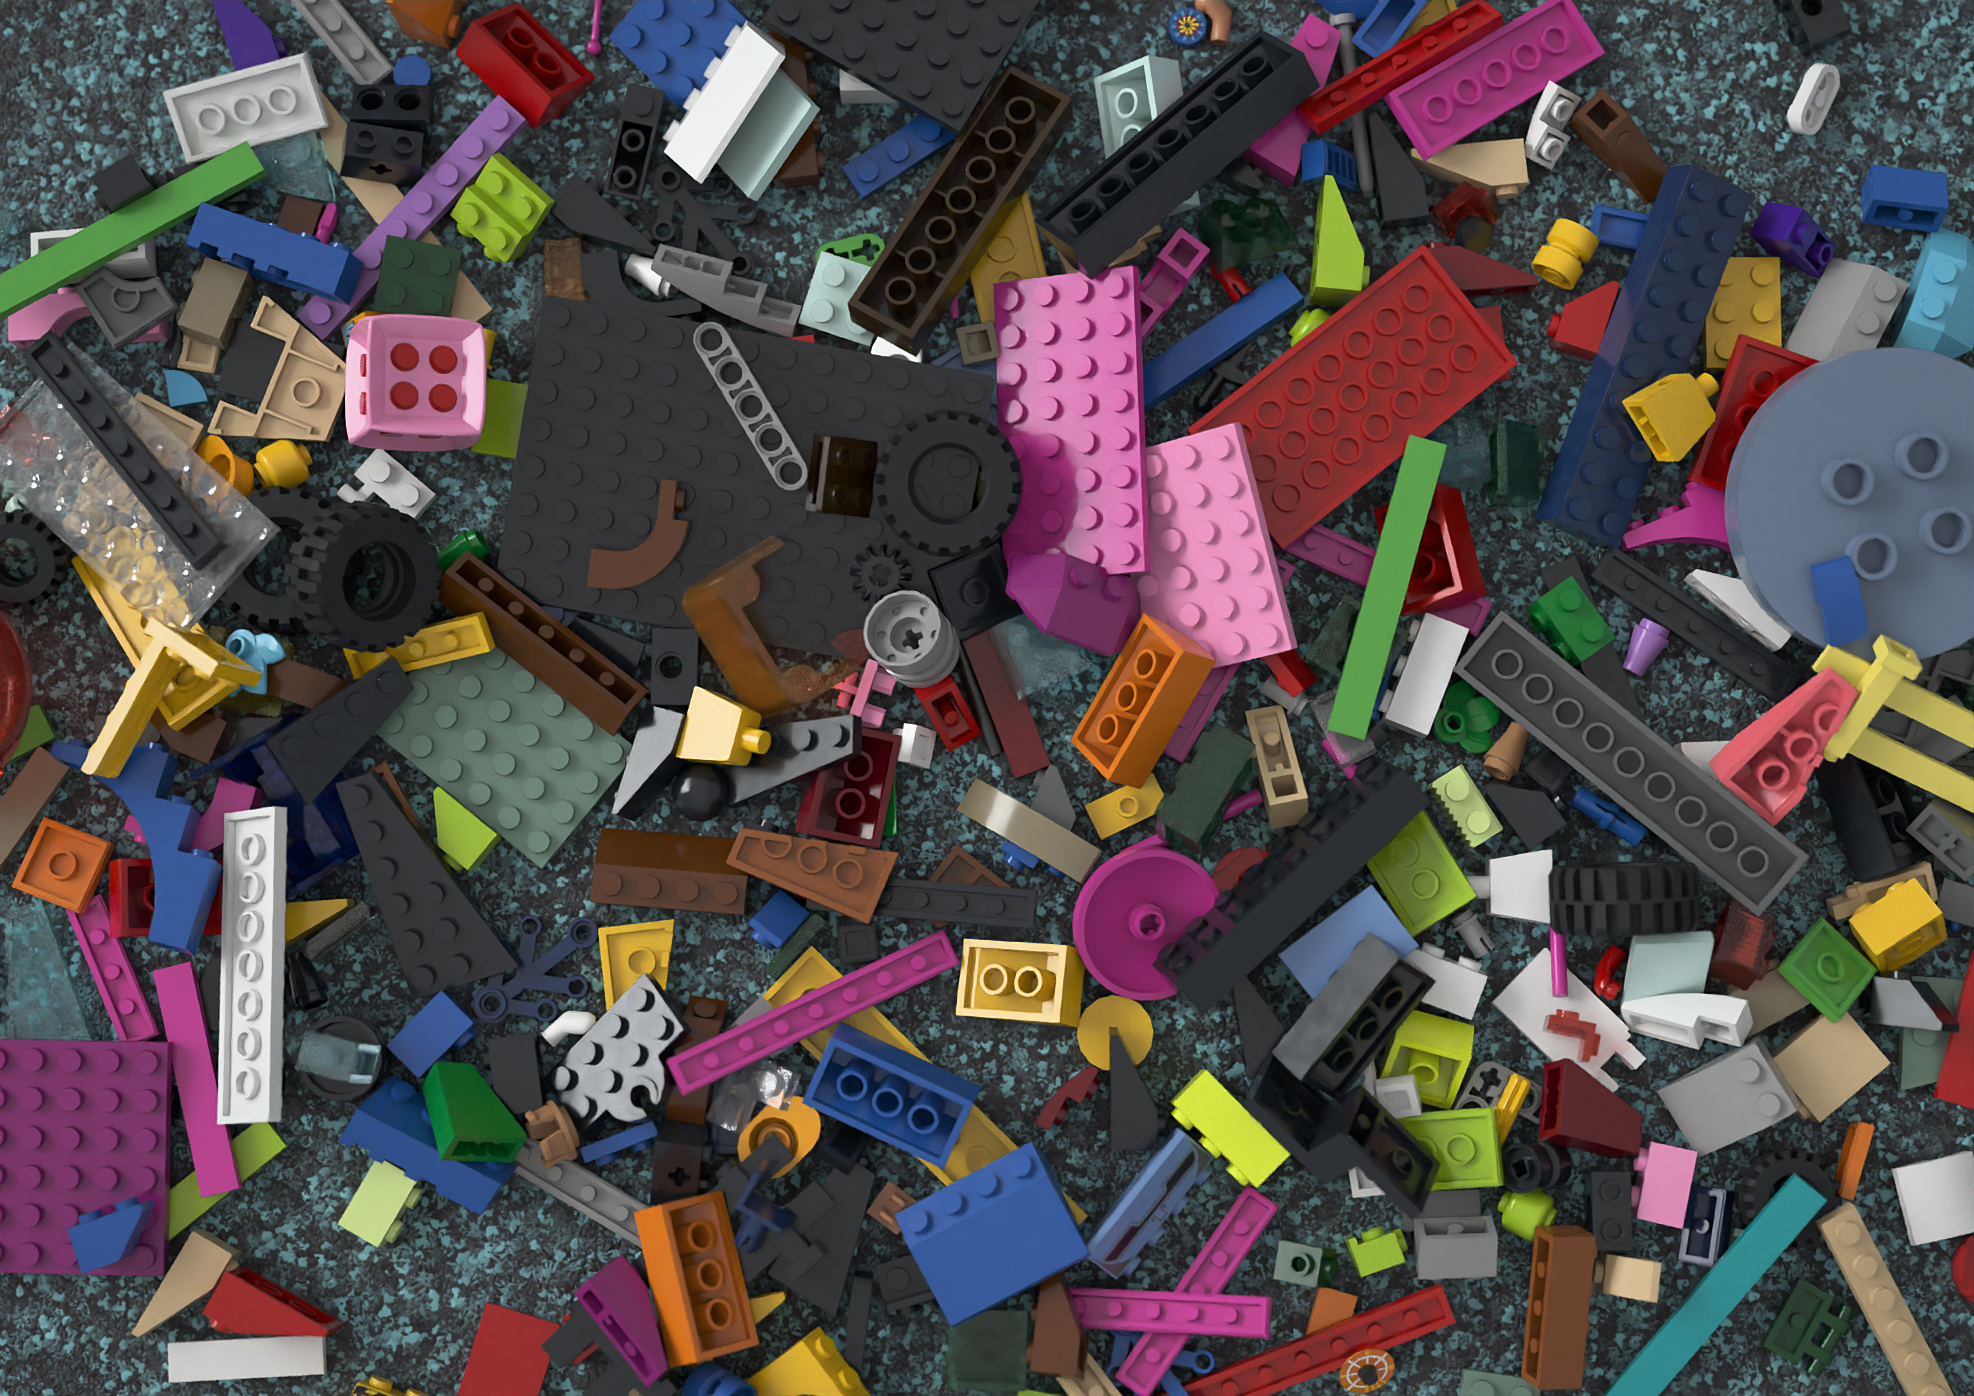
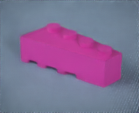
M1310 13L1290 45L1304 53L1320 85L1311 94L1313 95L1325 86L1342 32ZM1295 107L1275 127L1269 129L1257 139L1247 151L1241 153L1239 157L1242 156L1249 163L1253 162L1259 169L1291 188L1301 160V144L1307 142L1311 128L1297 116Z

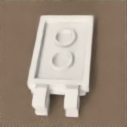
M1545 947L1502 990L1491 1004L1551 1062L1563 1058L1572 1059L1614 1093L1619 1085L1606 1072L1600 1069L1606 1061L1615 1054L1631 1070H1636L1646 1058L1627 1041L1631 1037V1034L1627 1032L1630 1028L1568 968V996L1563 998L1552 996L1551 952Z

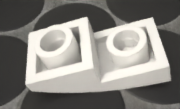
M1552 81L1548 82L1536 106L1525 143V156L1552 170L1571 138L1562 130L1581 100L1579 96Z

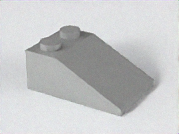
M1759 1035L1744 1042L1742 1047L1737 1046L1657 1090L1692 1150L1698 1152L1697 1158L1771 1126L1797 1112L1800 1103Z

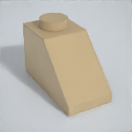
M1600 1251L1599 1260H1595L1593 1263L1592 1281L1596 1283V1291L1657 1303L1662 1263L1645 1257Z

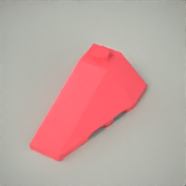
M1828 666L1738 733L1708 764L1720 782L1774 827L1804 796L1807 790L1806 783L1815 766H1820L1824 758L1822 754L1832 734L1838 732L1858 691L1832 667Z

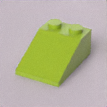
M1325 175L1317 200L1308 304L1344 307L1368 288L1370 266H1364V251L1335 179L1331 175Z

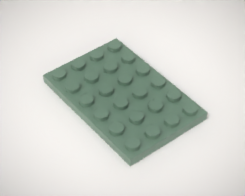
M497 646L490 652L412 670L407 677L414 686V690L375 732L541 869H545L623 774L626 768L627 755L633 746L618 733L614 737Z

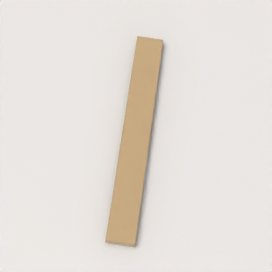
M320 90L331 125L307 132V134L340 175L342 146L347 123ZM341 176L378 225L404 198L394 184ZM431 231L420 241L442 246ZM460 269L451 318L481 323L492 315L494 311Z

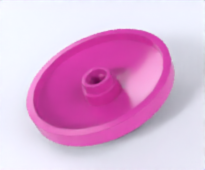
M1140 847L1115 855L1090 876L1080 892L1074 909L1073 938L1077 953L1084 967L1101 985L1125 998L1145 1001L1163 999L1177 994L1152 964L1158 959L1157 955L1164 946L1172 942L1175 943L1186 933L1185 929L1192 920L1199 916H1204L1214 907V901L1220 895L1217 886L1200 865L1182 853L1171 849Z

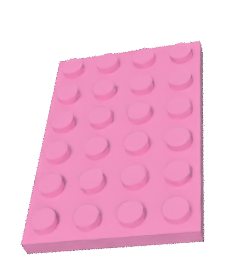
M1241 422L1228 424L1146 448L1151 573L1130 574L1140 594L1141 617L1143 613L1150 614L1196 641L1216 660L1213 668L1298 648Z

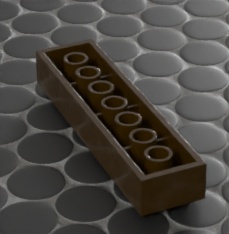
M1009 64L1006 65L848 301L849 313L853 323L915 357L918 355L1073 120L1072 97Z

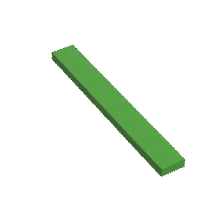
M247 140L1 273L0 321L196 215L201 202L214 205L267 176Z
M1414 435L1408 436L1327 724V731L1361 741L1365 740L1447 448L1445 444Z

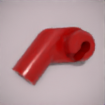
M1612 944L1596 966L1594 973V991L1599 997L1603 995L1608 1000H1614L1622 988L1621 984L1612 978L1627 956L1624 951Z

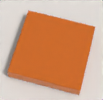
M43 817L11 887L84 916L116 845Z

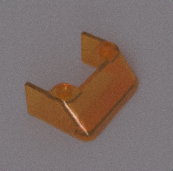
M770 536L687 588L681 602L684 613L740 703L760 713L761 719L770 718L807 703L860 670L857 663L849 659L840 661L820 675L813 668L804 664L793 665L782 673L776 666L741 609L751 603L760 591L759 577L751 565L784 546L781 539Z

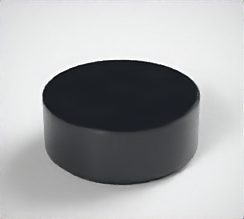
M1466 216L1458 223L1455 230V243L1457 246L1481 254L1490 245L1492 228L1485 218Z

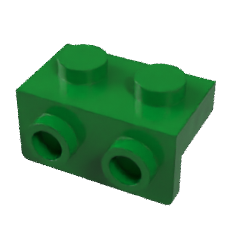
M1570 576L1526 608L1533 628L1537 632L1543 633L1551 644V649L1573 667L1616 638L1573 576Z

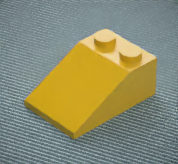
M964 939L956 1015L1042 1025L1079 1027L1085 967L1079 958L1076 948L1068 945Z

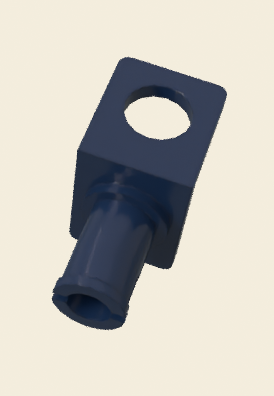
M764 1159L755 1170L735 1206L736 1209L748 1216L738 1234L734 1237L733 1242L740 1249L743 1242L749 1236L750 1239L743 1250L747 1253L756 1252L768 1228L782 1234L793 1218L791 1214L754 1193L757 1184L770 1163L767 1159Z

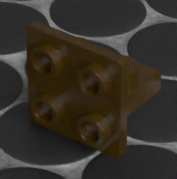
M814 434L805 510L868 518L873 500L872 490L877 464L878 443Z

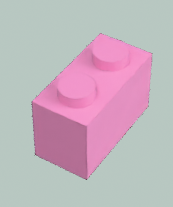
M1644 1140L1643 1148L1639 1147V1154L1635 1155L1633 1169L1637 1170L1638 1173L1635 1186L1631 1185L1632 1217L1682 1229L1698 1152Z

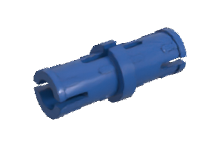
M1584 785L1578 789L1569 804L1570 807H1574L1598 823L1596 827L1602 831L1608 829L1633 847L1639 843L1648 828L1619 810V804L1614 801L1611 804L1588 790Z

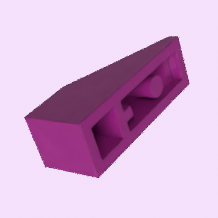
M620 1255L589 1278L574 1295L648 1388L668 1370L647 1286L642 1281L638 1270Z

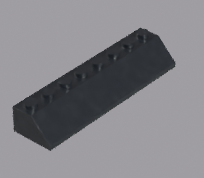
M1259 30L1038 216L1034 223L1072 267L1092 280L1101 271L1107 269L1126 250L1132 248L1153 227L1162 223L1166 216L1184 201L1190 199L1211 178L1220 174L1224 167L1241 153L1247 151L1257 139L1269 129L1275 127L1283 117L1295 107L1305 102L1308 96L1320 87L1304 53L1271 34Z

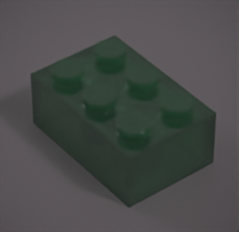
M1218 723L1214 724L1210 732L1204 730L1194 746V750L1197 753L1191 764L1184 762L1174 780L1177 783L1176 789L1171 797L1166 794L1163 796L1154 815L1158 816L1155 822L1158 829V838L1197 861L1256 766V744Z

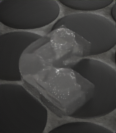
M764 1059L739 1069L722 1078L706 1120L741 1134L749 1122L757 1100L777 1109L787 1111L801 1074Z

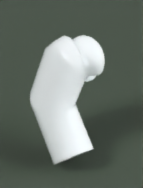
M567 1011L543 1031L542 1035L555 1047L569 1034H583L584 1036L596 1024V1016L590 1012Z

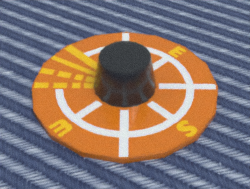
M1366 1349L1346 1359L1340 1368L1338 1376L1341 1385L1347 1391L1368 1393L1379 1389L1393 1376L1395 1364L1393 1357L1388 1352L1380 1349Z

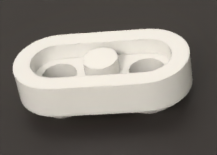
M1816 63L1805 74L1802 85L1787 113L1790 128L1794 133L1813 135L1820 129L1839 89L1840 75L1834 65Z

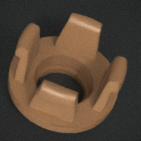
M553 1100L545 1102V1106L533 1112L530 1110L525 1113V1118L528 1120L525 1122V1126L530 1139L536 1140L547 1137L540 1142L543 1152L540 1160L547 1169L554 1167L553 1164L567 1159L572 1161L577 1158L575 1148L580 1146V1141L573 1122L563 1105L557 1107Z

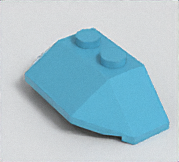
M1940 227L1938 232H1927L1888 348L1921 349L1955 359L1973 350L1974 246L1967 236Z

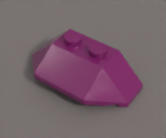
M1069 554L1014 555L1010 558L1006 593L1012 600L1016 599L1023 612L1042 633L1108 657L1124 648L1141 618L1140 594L1132 578L1124 575L1107 574L1106 568Z

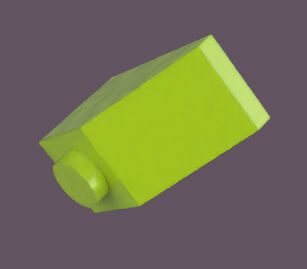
M438 786L433 795L438 846L446 852L442 858L458 872H461L463 868L474 872L501 840L502 836L445 789Z

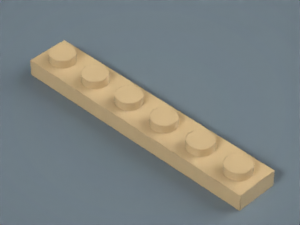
M1847 1202L1816 1220L1818 1228L1906 1395L1954 1396L1856 1207L1852 1203Z

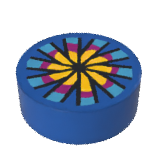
M1182 8L1172 15L1169 22V35L1176 45L1184 48L1194 47L1205 36L1206 20L1198 10Z

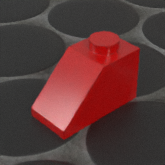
M1611 281L1565 304L1559 314L1553 313L1546 330V335L1552 336L1548 348L1592 361L1597 355L1620 283Z
M950 674L938 684L926 688H912L948 752L981 735L978 725Z

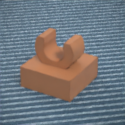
M889 1180L866 1212L897 1235L901 1228L895 1214L919 1201Z

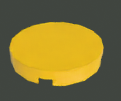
M1111 995L1097 999L1085 1009L1079 1020L1077 1040L1081 1052L1091 1064L1102 1070L1109 1071V1027L1118 1028L1136 1065L1144 1060L1152 1046L1154 1031L1150 1016L1139 1003L1130 998Z

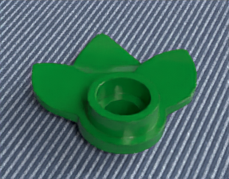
M1460 680L1445 691L1442 698V708L1437 711L1432 723V731L1435 737L1444 743H1457L1468 753L1481 754L1489 751L1493 746V741L1487 730L1494 727L1499 721L1502 709L1486 697L1475 698L1473 686L1466 680ZM1448 718H1451L1456 723V730L1448 726Z

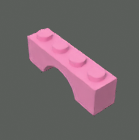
M60 288L57 290L58 294H49L8 316V341L19 349H26L31 347L49 330L53 331L61 339L64 331L72 323L92 315L74 288ZM169 318L131 343L169 341Z

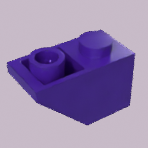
M1773 202L1765 203L1750 232V235L1768 254L1780 257V260L1815 278H1821L1837 247L1803 208Z

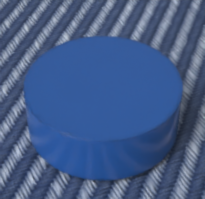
M406 56L400 59L394 68V80L397 85L415 84L431 86L432 70L428 63L419 56Z

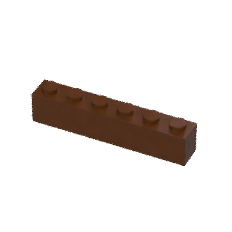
M466 550L444 572L437 589H440L438 596L440 603L458 617L483 611L494 643L499 649L614 737L633 716L648 690L476 556Z

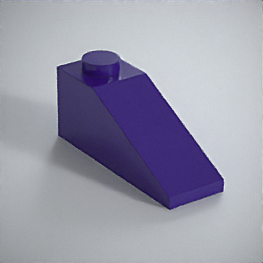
M212 0L236 71L290 56L283 38H276L270 28L241 0Z

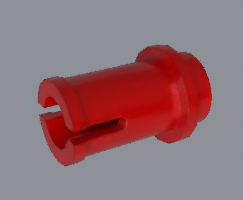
M1225 255L1211 264L1209 267L1212 272L1210 277L1212 280H1217L1232 300V303L1235 304L1242 299L1236 287L1245 296L1254 290L1247 284L1235 267L1237 264L1236 260H1230Z

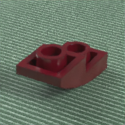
M1091 1065L1070 1078L1050 1098L1035 1123L1047 1130L1050 1129L1052 1123L1059 1127L1070 1107L1064 1103L1066 1097L1068 1096L1079 1103L1082 1102L1084 1097L1091 1100L1102 1080L1096 1077L1099 1069Z

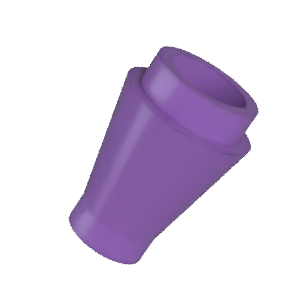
M1642 618L1640 624H1635L1622 667L1642 677L1645 670L1669 643L1667 637L1670 630L1646 618Z

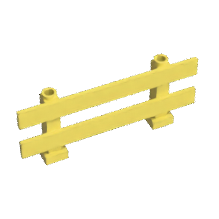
M1880 634L1872 645L1877 657L1873 663L1841 647L1836 646L1832 648L1828 644L1812 666L1813 670L1820 673L1826 667H1832L1857 689L1858 694L1838 732L1832 734L1822 753L1824 758L1828 761L1836 762L1838 758L1843 759L1847 753H1850L1974 813L1973 777L1867 727L1880 707L1886 705L1974 748V712L1902 678L1904 676L1914 681L1922 670V666L1913 649Z

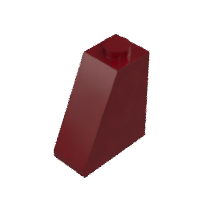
M1563 1058L1544 1064L1538 1140L1613 1159L1639 1154L1642 1131L1641 1115L1572 1059Z

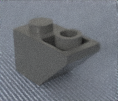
M1049 764L1046 772L1039 769L1030 790L1037 794L1031 807H1028L1071 831L1076 815L1057 767Z

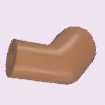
M1195 0L1196 10L1202 14L1207 13L1213 21L1210 42L1215 45H1228L1232 19L1229 7L1223 0Z

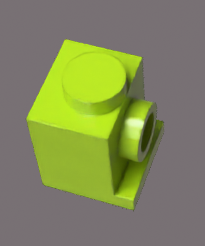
M1378 1226L1362 1232V1240L1359 1241L1352 1235L1344 1237L1356 1273L1360 1277L1405 1262L1402 1252L1407 1251L1408 1248L1400 1228L1393 1231H1384L1383 1226Z

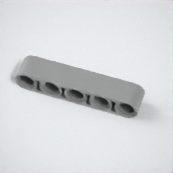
M707 322L700 325L694 334L693 342L695 348L775 482L786 490L802 488L809 479L810 470L808 464L731 335L723 326L715 322ZM711 329L718 330L722 335L721 346L717 350L707 351L702 344L703 335ZM729 363H738L742 369L741 380L733 385L727 384L722 377L723 368ZM749 396H757L762 402V411L754 418L747 417L742 411V403ZM768 429H776L781 433L782 444L777 450L769 451L762 445V435ZM788 462H795L802 469V477L795 484L786 483L781 476V470Z

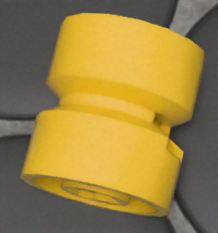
M1560 218L1556 220L1546 240L1549 245L1540 248L1531 264V268L1547 282L1557 287L1571 290L1574 289L1583 273L1581 263L1590 261L1600 241L1595 234L1574 221Z

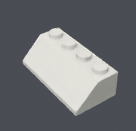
M748 20L742 28L738 25L734 26L724 42L729 47L721 60L716 56L713 58L703 75L708 78L701 91L696 88L692 90L683 105L688 111L680 122L674 119L662 137L667 141L664 152L701 184L786 57L785 45Z

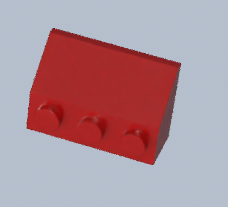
M518 1L472 21L455 52L467 67L480 77L496 95L499 94L529 122L528 125L533 130L556 119L596 78Z
M1439 483L1436 484L1401 608L1400 616L1402 617L1457 608L1487 595L1460 489ZM1390 503L1373 510L1380 536Z

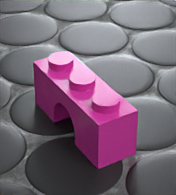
M1181 227L1157 256L1155 264L1139 284L1142 344L1208 260L1210 249Z

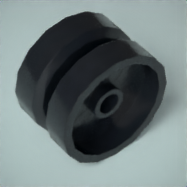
M348 1015L327 1017L315 1023L302 1037L297 1052L298 1071L305 1085L317 1096L332 1101L361 1099L375 1092L387 1079L392 1064V1053L386 1046L389 1041L384 1031L371 1020ZM342 1051L347 1052L349 1060L345 1065H342L340 1062L344 1058Z

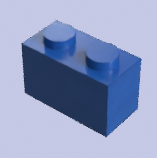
M1871 165L1861 188L1862 224L1938 232L1949 209L1947 173Z
M441 990L386 1046L417 1078H425L435 1062L448 1061L445 1057L455 1047L462 1050L475 1038L477 1034L473 1029L479 1022L448 991Z

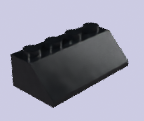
M1847 753L1843 759L1838 758L1836 762L1823 758L1820 766H1815L1813 771L1818 781L1819 794L1827 803L1833 818L1834 831L1842 840L1847 853L1848 865L1855 873L1858 882L1898 870L1932 854L1906 831L1918 815L1902 778L1850 753Z
M1369 931L1364 939L1356 944L1352 954L1340 969L1331 975L1327 985L1315 1000L1306 1006L1304 1013L1294 1026L1282 1036L1280 1043L1273 1050L1272 1054L1299 1080L1337 1099L1346 1094L1436 983V980L1389 943Z

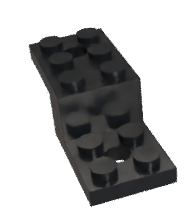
M1270 1054L1264 1058L1243 1104V1107L1255 1120L1259 1121L1323 1185L1328 1184L1357 1166L1410 1219L1422 1214L1441 1163L1361 1084L1328 1104L1310 1085L1299 1080L1275 1055Z

